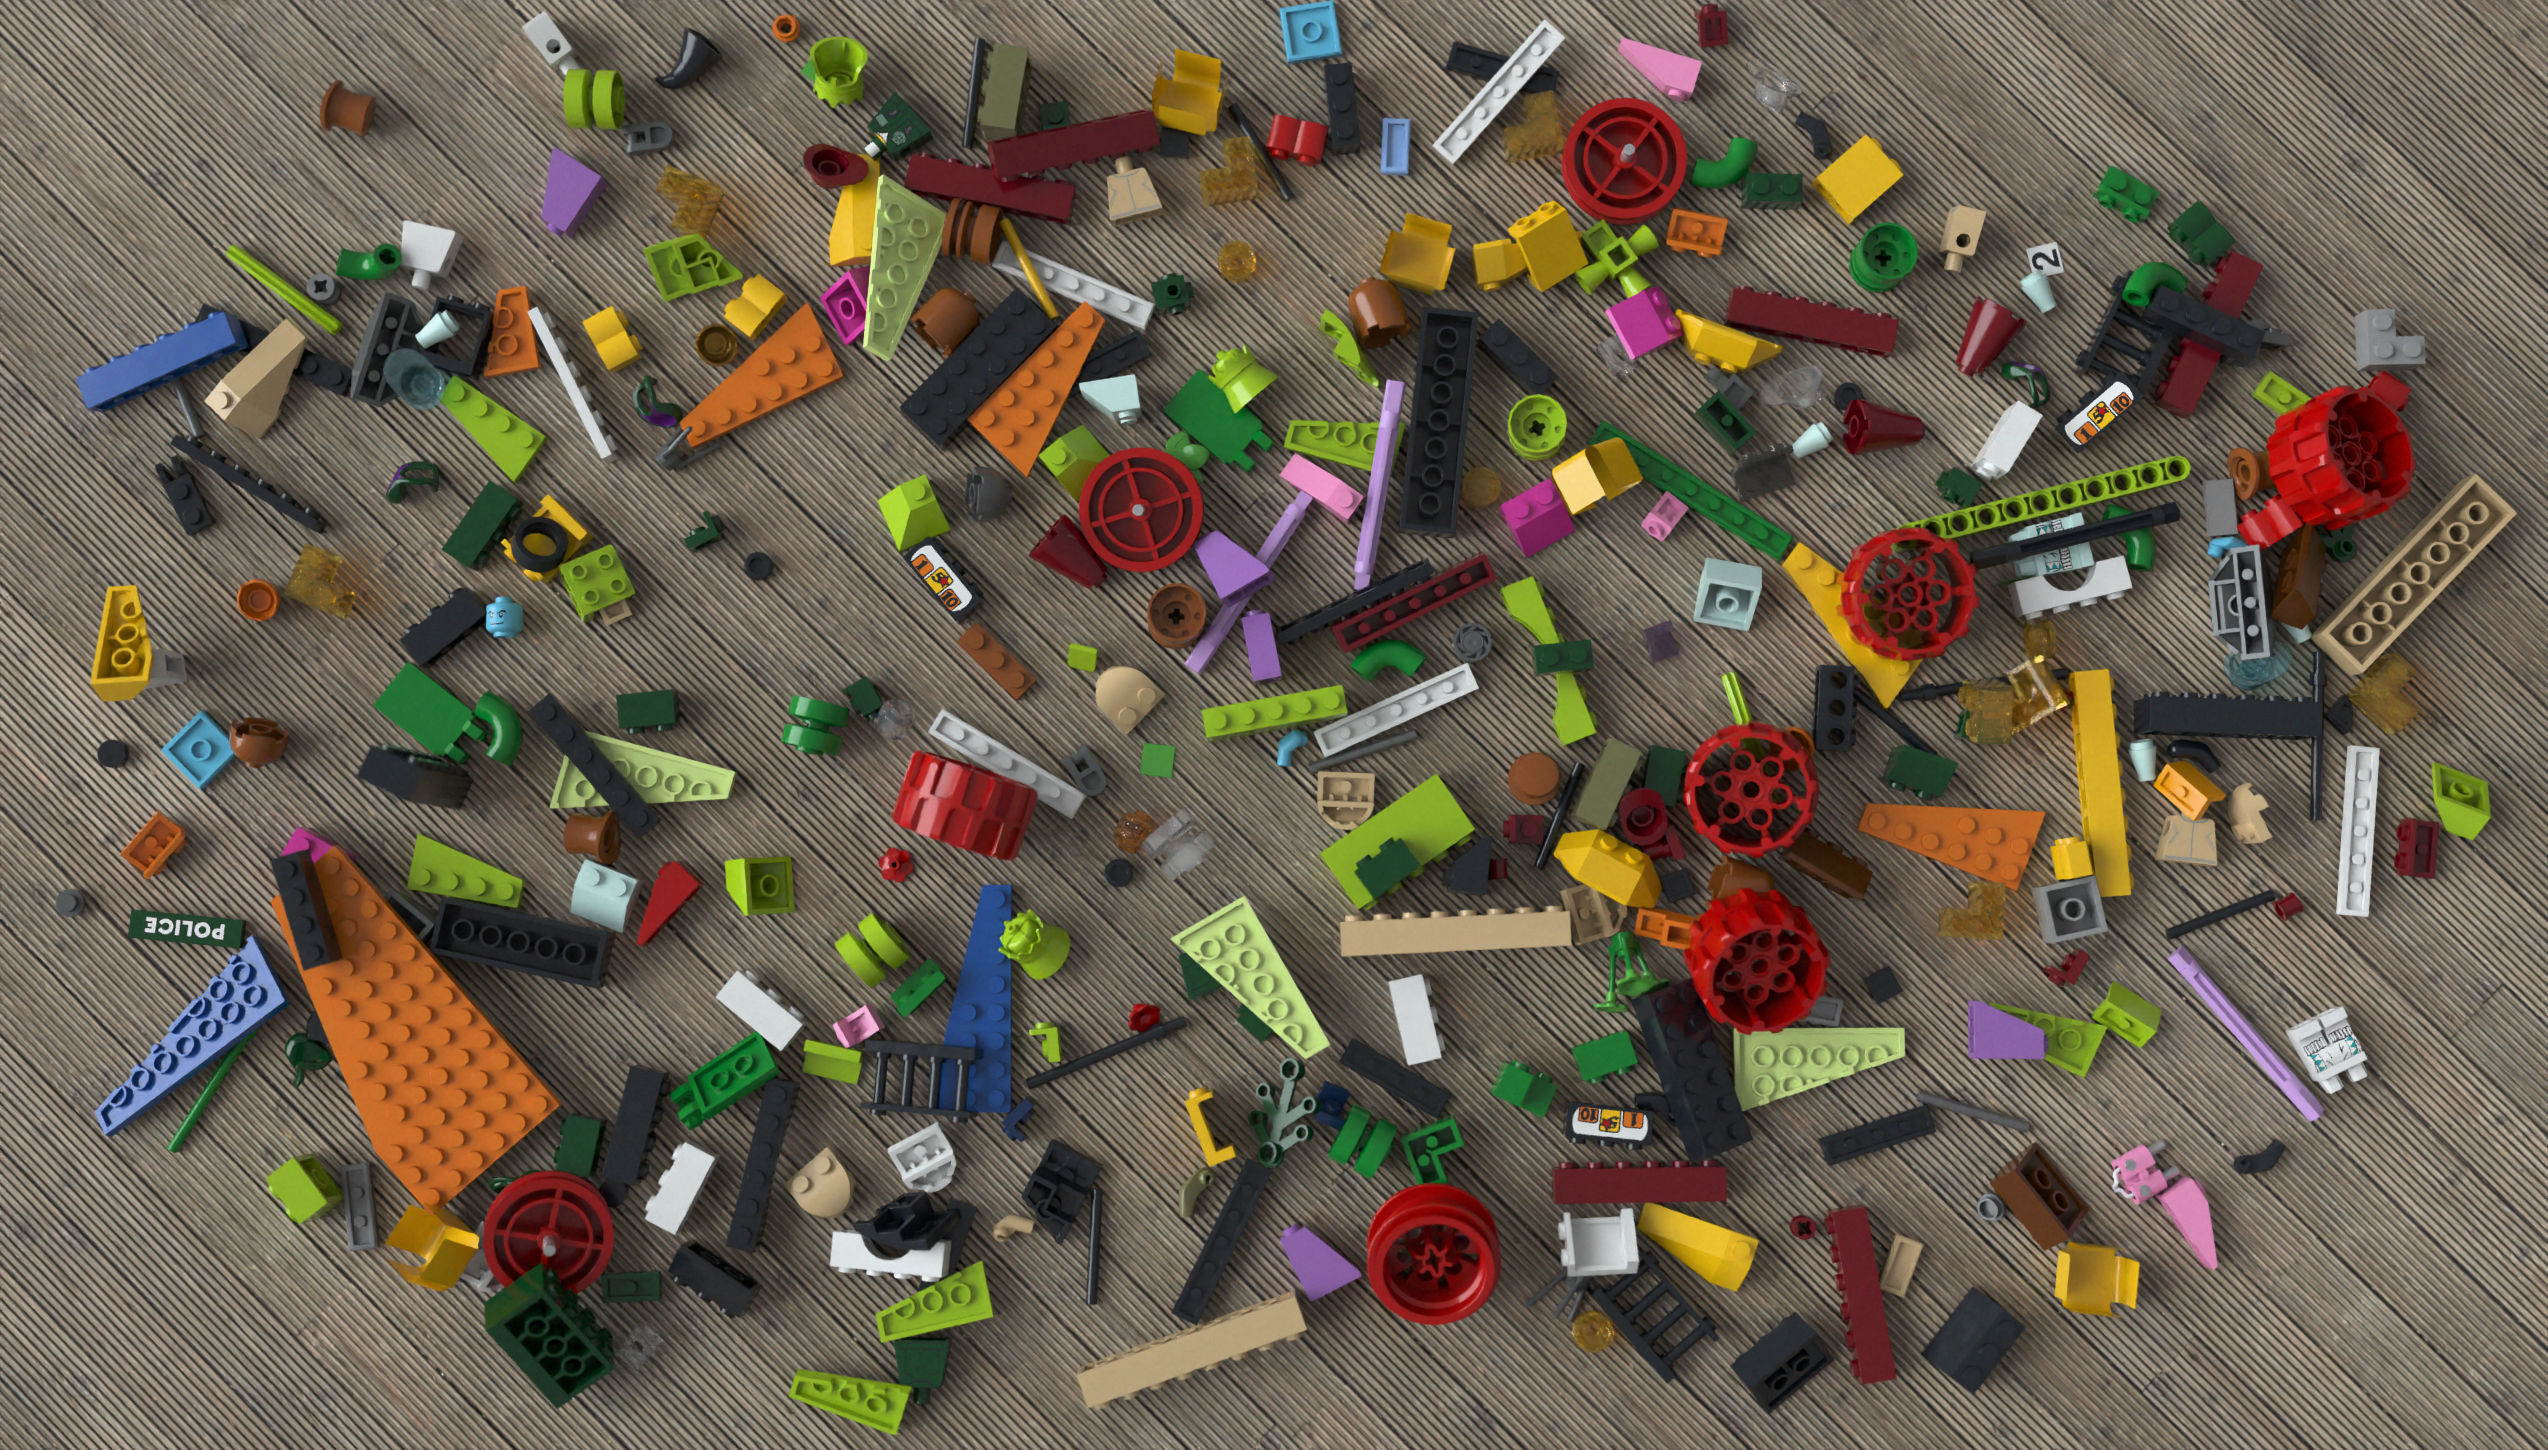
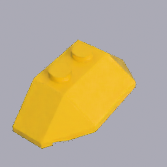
M1677 308L1674 313L1681 323V329L1684 333L1681 340L1688 355L1693 356L1694 360L1704 365L1713 363L1721 366L1720 370L1728 374L1746 372L1776 358L1782 351L1783 346L1726 327Z
M1600 829L1562 834L1553 855L1561 860L1563 866L1575 879L1625 906L1654 908L1662 890V885L1648 855Z

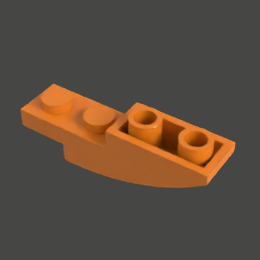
M1639 907L1634 934L1661 940L1660 945L1685 950V948H1689L1692 937L1689 928L1693 921H1699L1703 914L1698 913L1697 917L1658 908ZM1736 945V946H1734V947L1731 948V949L1734 950V949H1736L1739 945Z

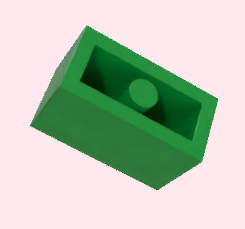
M1621 1030L1571 1047L1581 1080H1589L1590 1084L1605 1080V1074L1616 1071L1617 1075L1633 1070L1632 1065L1638 1063L1627 1030Z

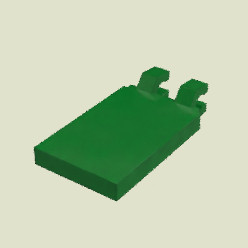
M1198 369L1167 404L1163 412L1183 430L1187 431L1203 447L1207 448L1225 466L1228 463L1231 465L1234 462L1249 474L1256 465L1252 459L1243 453V450L1252 441L1265 453H1268L1274 446V442L1261 431L1264 428L1262 422L1245 407L1234 413L1224 391L1207 378L1208 375L1201 369Z
M409 661L373 705L435 755L444 757L447 754L458 763L465 764L471 757L468 752L455 743L463 732L480 742L489 734L473 721L475 712Z
M755 1031L688 1075L689 1082L682 1084L671 1092L670 1097L672 1102L679 1106L680 1111L677 1114L680 1121L686 1123L687 1128L691 1131L703 1124L704 1120L711 1119L781 1072L766 1039Z

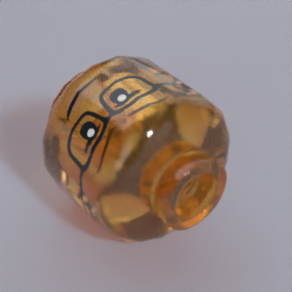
M1138 810L1134 814L1124 813L1113 833L1114 838L1117 840L1116 845L1132 854H1136L1137 851H1144L1155 831L1154 826L1149 822L1151 817Z

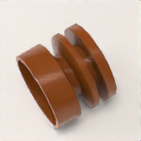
M954 198L946 214L942 229L943 256H953L956 249V258L962 260L969 248L973 263L987 266L992 265L1000 240L1001 227L999 222L1003 220L1002 208L983 204L976 216L972 201H968L964 207L962 199Z
M1181 583L1167 584L1155 592L1149 601L1147 624L1148 630L1156 642L1163 647L1173 650L1184 649L1196 643L1203 634L1207 616L1206 605L1200 593L1191 586ZM1174 613H1178L1179 617L1184 620H1180L1179 625H1175L1173 620L1168 618H1173Z

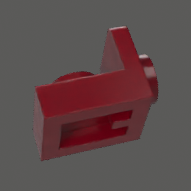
M1716 3L1701 5V10H1694V17L1697 18L1699 47L1704 48L1728 44L1726 10L1718 7Z
M1508 815V821H1503V838H1508V844L1543 843V815Z
M1674 825L1668 826L1663 836L1664 840L1661 841L1666 857L1670 856L1672 861L1686 857Z
M2073 950L2072 953L2068 952L2063 958L2060 965L2063 968L2062 971L2052 966H2045L2043 972L2049 975V981L2060 987H2063L2065 984L2074 985L2090 955L2082 950Z

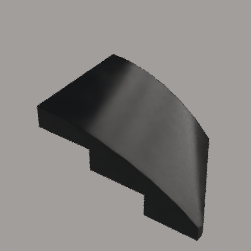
M1052 1139L1039 1166L1032 1173L1021 1197L1028 1207L1035 1211L1038 1220L1042 1224L1045 1223L1055 1236V1242L1062 1245L1103 1164Z
M927 1192L904 1193L893 1199L890 1203L878 1208L875 1217L868 1221L858 1220L853 1224L856 1232L865 1237L892 1247L930 1251L960 1221L957 1210L934 1211Z

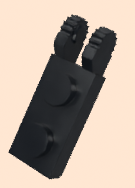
M175 455L171 457V462L175 471L180 476L179 478L172 480L168 469L162 463L155 465L160 480L164 483L165 492L186 534L192 536L216 523L193 476L188 473L181 458Z

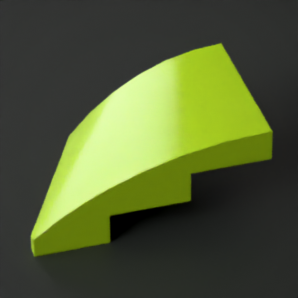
M699 234L682 236L642 248L664 302L688 293L695 294L716 285L720 287L744 278L736 267Z
M1325 309L1320 318V330L1339 341L1333 351V358L1356 370V377L1379 389L1382 384L1381 380L1355 338L1335 314Z

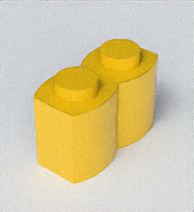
M760 274L755 278L750 277L742 287V295L738 299L733 298L724 310L726 312L724 318L727 322L752 341L763 332L770 320L779 312L788 299L785 293Z
M610 306L582 321L604 364L611 373H615L642 358L639 351L643 347L635 334L630 336L626 328L630 323L622 310L617 312L613 306Z
M2079 836L2054 840L2055 846H2050L2056 880L2072 879L2094 874L2087 840L2080 841Z

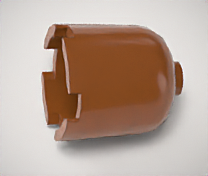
M1369 277L1362 280L1360 285L1351 292L1348 308L1359 346L1364 344L1366 349L1379 348L1390 345L1389 339L1399 334L1401 339L1411 333L1412 326L1397 287L1392 282Z
M945 287L937 291L909 318L908 322L916 324L918 327L914 331L933 350L938 346L944 351L941 354L942 357L947 359L976 329L980 316L974 305L977 301L967 290L960 292L955 288Z
M1722 855V865L1715 864L1709 879L1707 890L1712 891L1711 900H1706V907L1709 909L1710 902L1718 897L1722 900L1737 894L1741 888L1751 887L1753 891L1766 893L1770 890H1775L1774 878L1764 868Z

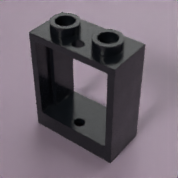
M448 295L447 299L437 296L430 320L438 312L442 313L445 310L483 320L470 363L437 354L440 342L426 349L422 346L417 360L425 366L479 381L488 352L489 342L492 339L494 314L490 311L491 308L484 304L475 302L473 306L463 304V299Z

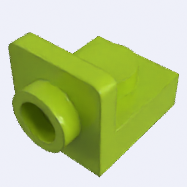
M1052 1022L1035 1023V1029L1029 1030V1036L1046 1034L1047 1039L1042 1040L1043 1056H1048L1049 1062L1062 1061L1059 1026L1052 1027Z

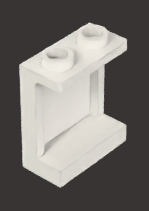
M1633 1208L1621 1209L1619 1217L1570 1219V1212L1564 1213L1563 1222L1558 1223L1559 1240H1564L1565 1249H1561L1562 1266H1567L1568 1277L1637 1273L1639 1257Z

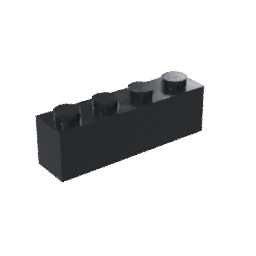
M2163 285L2154 291L2150 303L2145 306L2141 318L2242 364L2255 358L2266 333Z
M310 850L297 851L270 859L303 971L343 959Z
M640 1065L630 1066L601 1178L633 1186L640 1184L641 1180L646 1179L649 1171V1164L646 1163L648 1153L653 1152L657 1136L653 1135L655 1126L661 1123L664 1113L661 1103L663 1096L667 1097L671 1087V1080H668V1072Z

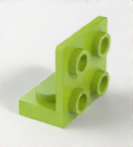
M611 544L559 566V576L583 623L593 620L594 612L635 595V590Z

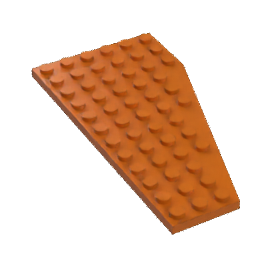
M334 845L314 863L343 959L303 971L280 893L270 902L375 1152L427 1212L433 1216L435 1214L422 1202L443 1208L563 1103L339 845Z

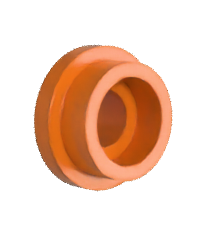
M788 14L777 17L772 26L775 37L785 43L797 39L801 30L798 20ZM785 26L792 27L789 33H783L782 29Z

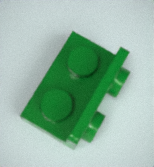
M2111 165L2092 197L2098 199V203L2108 209L2114 208L2123 213L2122 216L2126 220L2142 223L2149 217L2150 209L2160 192Z
M929 958L890 995V998L899 1007L897 1010L904 1018L910 1017L950 977L933 959Z

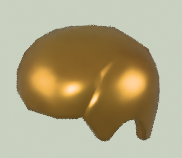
M714 323L703 327L696 336V352L699 358L707 365L716 367L727 365L732 362L738 353L736 335L725 325Z

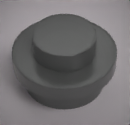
M66 889L56 898V909L65 917L78 916L85 908V898L78 890Z
M1986 1193L1980 1197L1977 1211L1984 1220L1995 1222L2004 1217L2006 1206L1999 1195Z

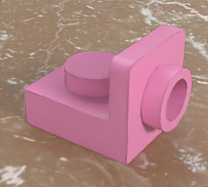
M1666 491L1643 520L1641 527L1651 536L1662 542L1689 507Z

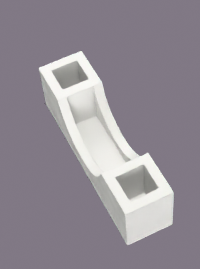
M2124 555L2095 562V565L2088 568V574L2084 583L2074 591L2059 590L2050 585L2042 575L2009 584L2008 588L2016 618L2025 616L2026 620L2043 616L2042 611L2053 609L2054 614L2070 610V604L2079 602L2081 607L2098 603L2097 598L2107 596L2108 601L2124 597V591L2133 588Z
M839 1229L833 1231L830 1266L839 1267L838 1271L843 1273H856V1269L866 1270L867 1275L883 1276L884 1272H892L895 1278L911 1279V1275H920L923 1281L938 1282L939 1278L948 1275L951 1240L941 1239L930 1251L910 1250L905 1256L895 1258L882 1254L873 1245L870 1238L855 1230Z

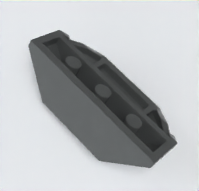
M387 291L384 292L368 320L352 370V399L375 407H381L412 390L420 366V362L417 359L422 347L415 335L424 328L413 301Z
M2261 545L2230 548L2226 557L2208 580L2213 636L2240 660L2272 657L2277 630L2276 620L2270 619L2273 603L2272 580Z

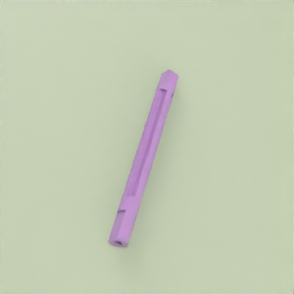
M1387 380L1354 568V572H1357L1354 589L1358 590L1369 585L1370 574L1373 575L1406 389L1405 382Z
M1301 490L1293 504L1290 503L1256 554L1255 558L1269 569L1305 517V511L1312 502L1313 497ZM1253 594L1231 607H1228L1225 603L1223 604L1185 662V666L1199 675L1202 674Z
M2183 946L2173 951L2168 960L2251 1053L2308 1121L2311 1122L2320 1117L2324 1107L2279 1058Z

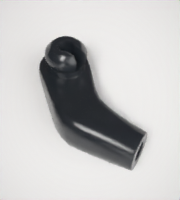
M1801 111L1794 124L1810 134L1815 156L1820 160L1828 159L1833 152L1826 125L1821 120Z
M2178 739L2174 740L2167 747L2169 757L2174 759H2192L2200 764L2208 773H2213L2221 767L2218 759L2205 743Z
M1660 1091L1635 1093L1636 1108L1654 1109L1670 1125L1677 1127L1665 1093Z
M2273 1139L2269 1146L2260 1154L2238 1156L2233 1163L2234 1169L2243 1175L2269 1171L2274 1168L2286 1146L2280 1141Z

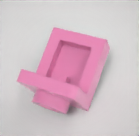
M871 1003L863 1006L847 1018L833 1024L839 1041L847 1049L861 1044L885 1028Z

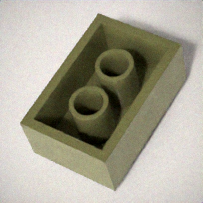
M995 43L994 52L989 51L987 68L990 69L989 79L985 78L983 82L982 95L985 96V104L980 106L978 111V122L981 123V130L984 131L986 139L990 141L1021 135L1033 68L1028 48Z
M1612 737L1605 740L1569 817L1591 828L1602 831L1610 828V826L1613 827L1619 815V811L1615 810L1618 802L1621 803L1622 799L1629 793L1631 786L1627 783L1630 777L1637 775L1643 763V760L1639 758L1642 751Z

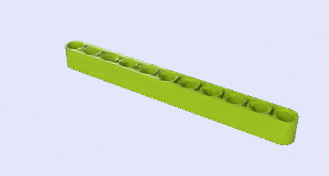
M2172 456L1903 524L1896 529L1925 528L1926 525H1930L1935 528L1936 535L1956 540L2173 485L2187 478L2191 471V465L2185 457ZM2170 464L2178 468V477L2170 473ZM2143 471H2147L2151 474V484L2146 483L2143 480ZM2117 477L2124 481V490H2119L2116 487L2115 479ZM2089 484L2094 485L2097 488V497H2093L2089 494ZM2062 491H2065L2070 494V504H2066L2062 501ZM2034 498H2039L2043 501V511H2039L2034 507ZM2007 505H2012L2016 508V518L2010 517L2007 514ZM1980 512H1986L1990 516L1989 525L1983 524L1980 521ZM1953 518L1962 521L1963 530L1961 532L1953 528ZM1897 542L1890 547L1895 552L1904 553L1916 550L1918 544L1909 542L1908 545H1902L1900 542Z

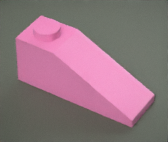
M1622 37L1618 52L1662 93L1668 94L1670 99L1689 101L1702 61Z
M1297 453L1293 455L1279 475L1299 491L1302 490L1313 497V501L1346 524H1348L1364 500V496Z
M2182 1176L2155 1196L2203 1266L2214 1270L2218 1267L2209 1204L2204 1197L2206 1191L2197 1179L2193 1180L2192 1178Z

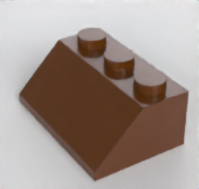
M2308 523L2300 529L2281 552L2270 619L2301 630L2318 616L2320 606L2317 605V600L2324 586L2321 582V577L2327 567V560H2324L2326 547L2314 526Z
M1807 827L1796 838L1792 846L1782 849L1778 859L1850 902L1862 901L1873 874L1871 870L1867 869L1868 863L1856 856H1853L1852 859L1842 854L1843 848L1831 841L1825 844L1818 839V833Z
M2036 1142L2029 1145L2002 1167L1990 1182L1996 1194L2004 1200L2014 1216L2020 1220L2032 1238L2044 1251L2070 1239L2089 1211V1207Z

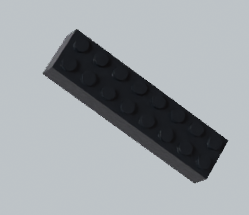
M1432 307L1422 308L1398 533L1454 539L1479 312Z

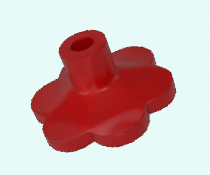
M896 848L888 849L886 856H882L878 861V865L882 869V877L885 880L893 879L898 883L903 882L906 879V875L911 874L914 870V865L910 862V853L906 850L899 851ZM894 862L897 863V866L895 868L893 867Z
M1148 1003L1134 1005L1133 1012L1129 1015L1128 1027L1130 1030L1138 1029L1139 1032H1144L1151 1025L1156 1024L1160 1019L1158 1016L1160 1013L1159 1006H1151Z

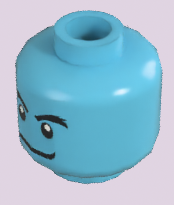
M512 597L495 598V603H491L486 607V630L493 633L494 638H515L517 633L523 630V607L518 603H513Z

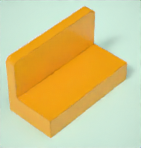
M2188 761L2167 763L2153 784L2157 790L2193 821L2202 818L2211 802L2224 800L2226 796L2222 790Z

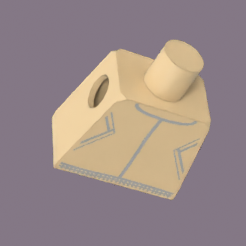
M1129 156L1116 159L1115 165L1118 174L1107 177L1109 214L1112 227L1163 215L1161 202L1146 169L1139 168L1134 170L1131 157Z
M1961 205L1949 209L1940 246V253L1947 254L1944 270L1960 273L1963 260L1974 256L1987 211ZM1957 238L1962 241V247L1957 245Z
M2183 811L2181 816H2167L2161 832L2155 860L2200 866H2217L2214 820L2201 818L2200 820L2193 821Z

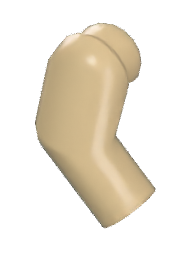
M1008 1215L996 1223L993 1228V1237L998 1242H1005L1016 1231L1032 1234L1035 1220Z

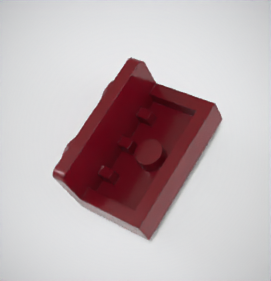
M2414 818L2401 819V824L2398 825L2396 832L2397 839L2399 840V851L2394 858V866L2397 869L2396 875L2435 879L2439 822L2421 821Z

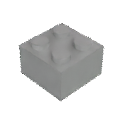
M2095 875L2031 888L2044 943H2057L2108 931Z

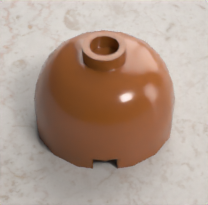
M248 717L245 718L244 723L237 724L238 719L231 723L229 732L231 749L249 767L260 768L265 764L273 763L283 755L287 748L290 731L287 727L284 728V731L277 729L278 723L275 721Z

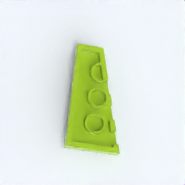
M455 375L438 397L516 484L548 439V437Z
M1291 420L1283 449L1371 473L1380 422L1354 423L1347 421ZM1399 423L1390 478L1392 476V472L1394 469V465L1396 462L1406 423Z
M418 833L407 889L521 908L526 880Z
M1989 1003L1990 1006L2044 1030V1035L2048 1038V1051L2044 1053V1060L2085 1078L2108 1026L1997 1003Z
M983 1260L875 1314L881 1343L995 1317Z
M798 1369L794 1376L789 1397L896 1436L912 1387Z

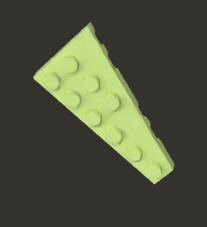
M881 175L878 178L863 348L883 360L889 361L893 357L943 241L942 229L946 213L887 176Z
M585 731L647 804L730 799L737 775L735 771ZM565 755L549 809L609 806Z
M1245 896L1170 938L1305 1059L1330 1045Z
M1903 1027L1782 1028V1032L1772 1034L1770 1031H1752L1751 1035L1741 1034L1736 1028H1732L1733 1086L1743 1112L1905 1056V1028Z

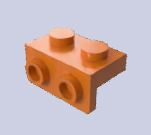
M1673 207L1665 238L1666 244L1671 245L1670 249L1674 251L1686 252L1687 249L1698 251V255L1707 258H1713L1714 254L1721 255L1728 218Z
M157 810L121 851L120 856L143 871L145 878L149 879L153 874L158 876L167 866L168 862L166 859L172 852L175 854L179 853L187 842L184 839L186 837V829Z

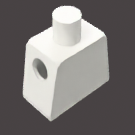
M545 11L522 26L555 71L561 69L566 76L569 69H581L574 60L578 54ZM557 47H561L558 53H553Z
M404 220L401 265L407 270L414 272L411 286L421 290H428L431 276L446 278L461 247L463 237L456 231Z

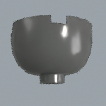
M971 466L970 470L973 474H967L965 503L966 505L971 504L972 512H967V516L970 522L993 521L1002 515L1007 503H1011L1012 488L1007 486L1005 478L999 471L988 467Z

